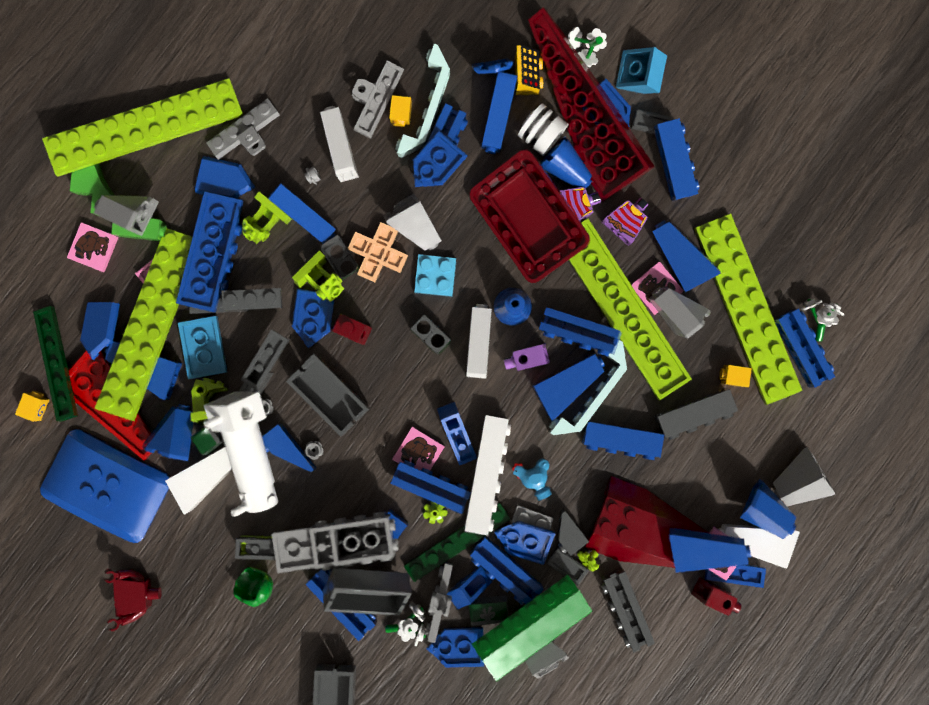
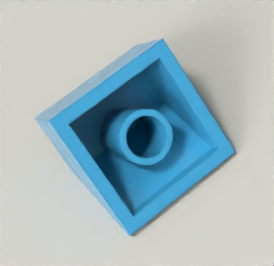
M655 47L623 50L616 88L642 94L660 93L667 55Z

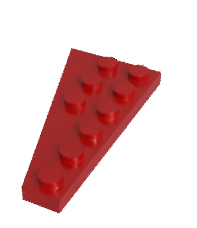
M85 351L69 370L75 403L142 460H146L151 455V452L145 451L142 446L151 432L139 412L135 421H131L95 409L111 366L105 359L102 351L99 352V355L94 360Z

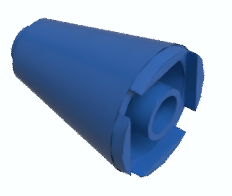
M563 137L558 142L559 146L557 145L552 148L540 162L541 166L547 172L575 188L585 187L586 189L592 182L590 179L592 174L570 141Z
M507 288L501 291L494 301L496 317L502 323L510 326L525 322L532 310L529 296L518 288ZM511 302H516L518 307H512Z

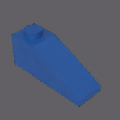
M455 402L438 408L437 411L459 465L477 459Z
M282 423L276 425L262 436L266 452L270 451L271 454L309 472L316 469V466L305 455V452Z

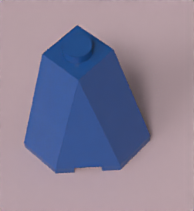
M179 404L178 407L172 406L145 440L142 448L151 453L157 450L158 454L167 458L188 461L191 445L190 436H192L194 424L191 421L193 410L190 409V406Z
M759 479L751 490L740 518L785 539L788 535H792L796 529V524H794L796 516Z

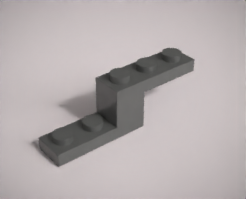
M282 289L222 291L216 313L282 308ZM189 307L190 314L214 313Z
M271 329L241 380L244 384L239 392H259L261 395L274 374L271 370L289 339Z

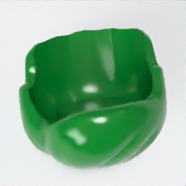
M247 567L235 581L233 595L242 603L251 607H257L269 599L273 590L272 578L260 569Z

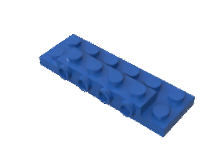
M204 191L176 304L216 313L219 297L222 295V291H227L229 281L226 280L227 273H231L233 269L231 257L232 254L235 255L237 252L238 244L235 243L236 237L242 233V225H240L239 221L243 206L242 200Z

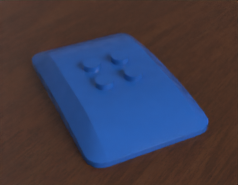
M75 429L68 433L41 485L40 492L45 499L122 539L138 543L145 537L169 490L166 480L170 476L83 430Z

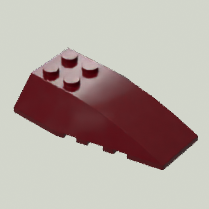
M610 476L604 492L606 495L594 529L589 532L587 538L589 542L584 548L595 550L597 553L621 562L675 568L669 528L709 532L647 489Z

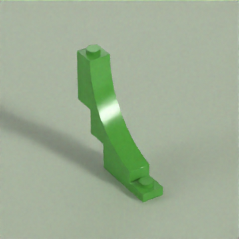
M100 163L72 172L70 192L77 195L92 196L90 213L94 214L95 203L102 195L115 196L103 176ZM151 218L143 235L140 236L113 223L111 234L117 237L160 241L162 237H165L167 226L165 222Z

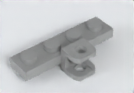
M387 60L375 85L364 79L357 80L352 90V97L357 102L365 105L354 127V131L370 139L372 138L404 72L403 68Z
M267 98L209 140L207 145L218 160L239 144H242L251 155L255 156L266 147L265 142L257 131L280 114ZM258 143V147L254 149L253 145Z
M445 562L444 566H440L438 577L441 578L440 586L436 585L435 592L433 591L428 611L430 613L429 616H433L431 624L427 623L425 635L428 636V642H436L441 615L448 617L452 596L446 593L453 563Z

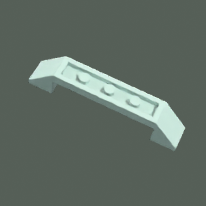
M437 44L433 45L432 50H428L426 56L428 67L440 71L437 72L434 83H436L435 90L430 92L428 101H430L429 108H425L422 119H424L423 126L418 127L416 133L418 139L403 134L402 140L398 139L395 150H397L398 157L401 158L423 148L427 144L450 77V68Z
M619 340L615 355L609 353V356H607L617 364V367L613 366L607 373L608 379L605 382L602 381L597 386L596 395L589 397L584 404L586 407L582 413L578 412L574 417L573 421L575 423L573 425L562 417L556 418L549 425L551 430L549 432L552 435L580 432L625 373L627 366L624 346L621 340Z

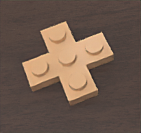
M381 222L373 239L355 232L348 250L365 257L357 275L375 283L383 266L401 273L408 255L391 248L398 234L397 230Z

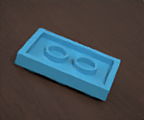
M218 316L178 323L188 379L227 373Z

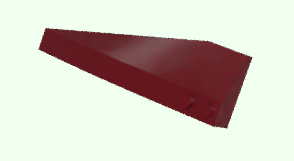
M543 7L528 21L536 43L539 45L541 57L547 67V74L552 81L561 113L568 123V132L575 145L574 149L592 174L590 178L592 186L599 193L602 201H605L655 166L590 69ZM586 96V101L582 105L580 101ZM590 113L596 117L595 120L590 118ZM606 127L607 132H602L601 128Z

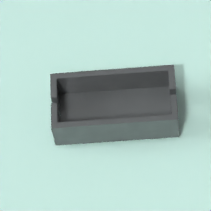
M313 354L301 366L303 369H307L305 372L302 369H298L286 381L340 436L345 435L356 424L353 420L359 421L371 409L317 354Z
M333 568L323 589L324 611L400 616L405 603H407L412 594L409 573Z
M318 664L314 672L313 705H354L356 665H339L338 668H335V664Z

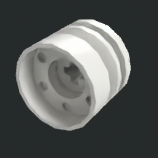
M543 103L529 114L518 133L521 139L529 133L525 140L526 143L531 142L535 138L537 141L533 149L542 156L553 147L568 126V123L559 116L551 122L549 120L553 112L551 109L543 115L547 108Z

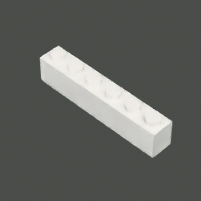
M485 416L464 531L488 535V532L493 530L494 520H491L492 512H496L498 501L494 499L495 493H499L501 486L498 476L499 473L503 474L504 462H501L502 454L506 455L508 443H505V437L510 435L511 424H508L509 419Z

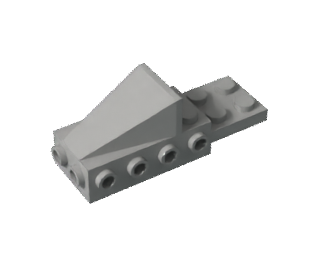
M377 512L373 514V517L366 518V515L354 516L353 520L346 518L334 519L333 523H327L324 520L315 522V525L312 527L272 533L277 573L309 568L329 570L334 568L333 566L338 565L349 567L353 563L358 562L368 564L372 563V560H391L395 556L396 550H399L397 538L394 539L393 531L396 530L395 520L391 519L390 514L385 515V512Z

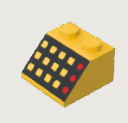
M517 45L515 53L516 95H539L540 88H543V76L540 77L539 69L543 68V59L539 58V51L522 45Z

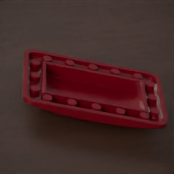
M528 150L519 151L470 191L471 201L524 278L530 283L539 282L585 249L590 243L588 232L541 164Z

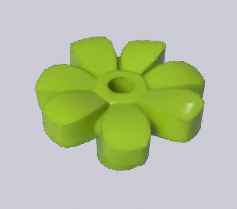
M431 501V505L425 504L424 509L427 512H424L423 516L425 519L430 518V524H434L436 520L438 523H442L444 521L442 516H447L448 511L443 510L444 506Z
M592 550L590 553L580 551L577 554L579 560L583 562L582 565L588 567L590 571L594 572L599 568L595 561L598 556L595 550Z

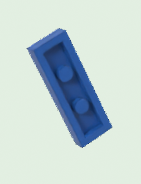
M751 565L736 566L727 580L706 569L705 579L764 588L766 568Z

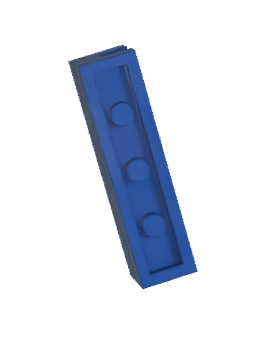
M445 103L427 143L439 130L457 146L460 137H458L460 130L464 131L468 123L466 113L461 110L459 112L455 111L452 106Z
M680 118L657 124L653 128L671 201L698 194L699 182L694 178L693 171H695V166L689 158L690 146L687 141L685 142L684 124L680 122Z
M546 307L544 322H541L539 330L544 332V336L554 339V336L561 337V341L572 345V342L580 344V348L589 351L591 348L598 350L597 353L604 356H609V353L615 355L622 334L620 330Z
M794 309L774 319L780 336L809 388H816L822 384L821 382L829 381L835 377L833 373L834 368L830 362H827L824 356L825 351L816 342L815 332L808 327L806 323L807 318L802 311Z
M589 421L584 427L585 435L583 436L582 444L587 445L586 449L598 451V447L606 448L605 452L617 454L618 450L624 451L626 456L635 457L636 454H642L644 459L654 460L655 457L661 458L664 434Z
M409 461L399 462L390 484L463 514L466 501L471 495V492L467 491V486L457 483L456 486L450 484L451 479L441 475L439 478L432 476V471L423 467L421 471L415 469V464Z
M484 536L470 551V556L472 557L470 560L477 567L481 565L485 568V573L492 580L496 578L501 582L499 584L501 588L506 592L511 591L515 595V600L521 605L524 603L528 604L537 594L539 595L544 590L541 583L487 536Z
M321 568L305 584L322 603L323 589L332 569L322 570ZM332 612L358 641L377 623V616L375 614Z

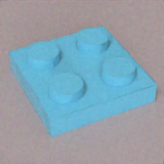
M418 254L414 292L452 297L456 258Z

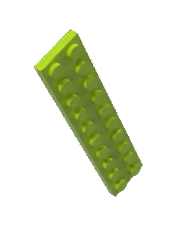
M229 78L42 138L55 175L59 177L242 117L243 113Z
M726 215L694 228L704 254L721 271V274L715 276L714 280L749 367L752 368L751 371L764 404L768 405L803 391L732 215Z
M586 219L581 223L590 236V243L585 249L569 259V262L610 326L621 331L620 340L623 342V346L657 399L661 400L692 380V378L589 219Z
M166 228L165 237H162L95 409L135 421L179 304H176L192 236Z

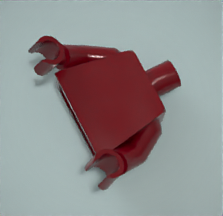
M106 569L104 571L105 574L112 573L110 578H104L107 583L113 582L115 617H119L117 620L109 618L106 623L115 621V626L108 629L110 631L117 630L119 625L123 626L136 621L152 606V600L161 599V588H151V580L133 569L117 570L116 572Z

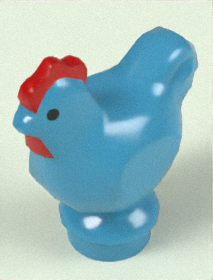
M542 458L537 461L535 467L528 470L522 466V463H515L514 467H512L513 475H516L526 488L536 490L534 496L537 497L538 501L552 495L551 488L545 486L547 470L549 469L548 460Z

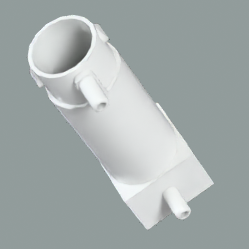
M235 391L205 404L204 408L208 418L204 423L205 427L211 428V431L222 433L242 504L232 509L231 514L236 517L245 511L256 513L272 508L279 501L273 484L275 480L258 424L259 421L266 418L259 392Z

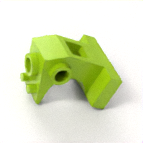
M260 192L254 197L262 203L259 210L253 217L248 216L242 222L243 235L246 239L254 241L256 244L260 241L264 242L269 237V231L279 219L286 224L292 220ZM264 215L270 221L265 227L261 228L256 223Z
M318 251L292 279L299 288L308 282L317 290L315 293L323 301L327 299L332 302L344 290L341 285L342 280L335 273L330 275L322 268L327 260L325 255ZM324 276L327 281L319 286L316 282Z
M203 378V381L196 379L191 391L193 405L191 421L205 426L204 423L208 418L204 405L210 403V399L215 393L228 391L221 381H217L214 384L215 381L208 378Z

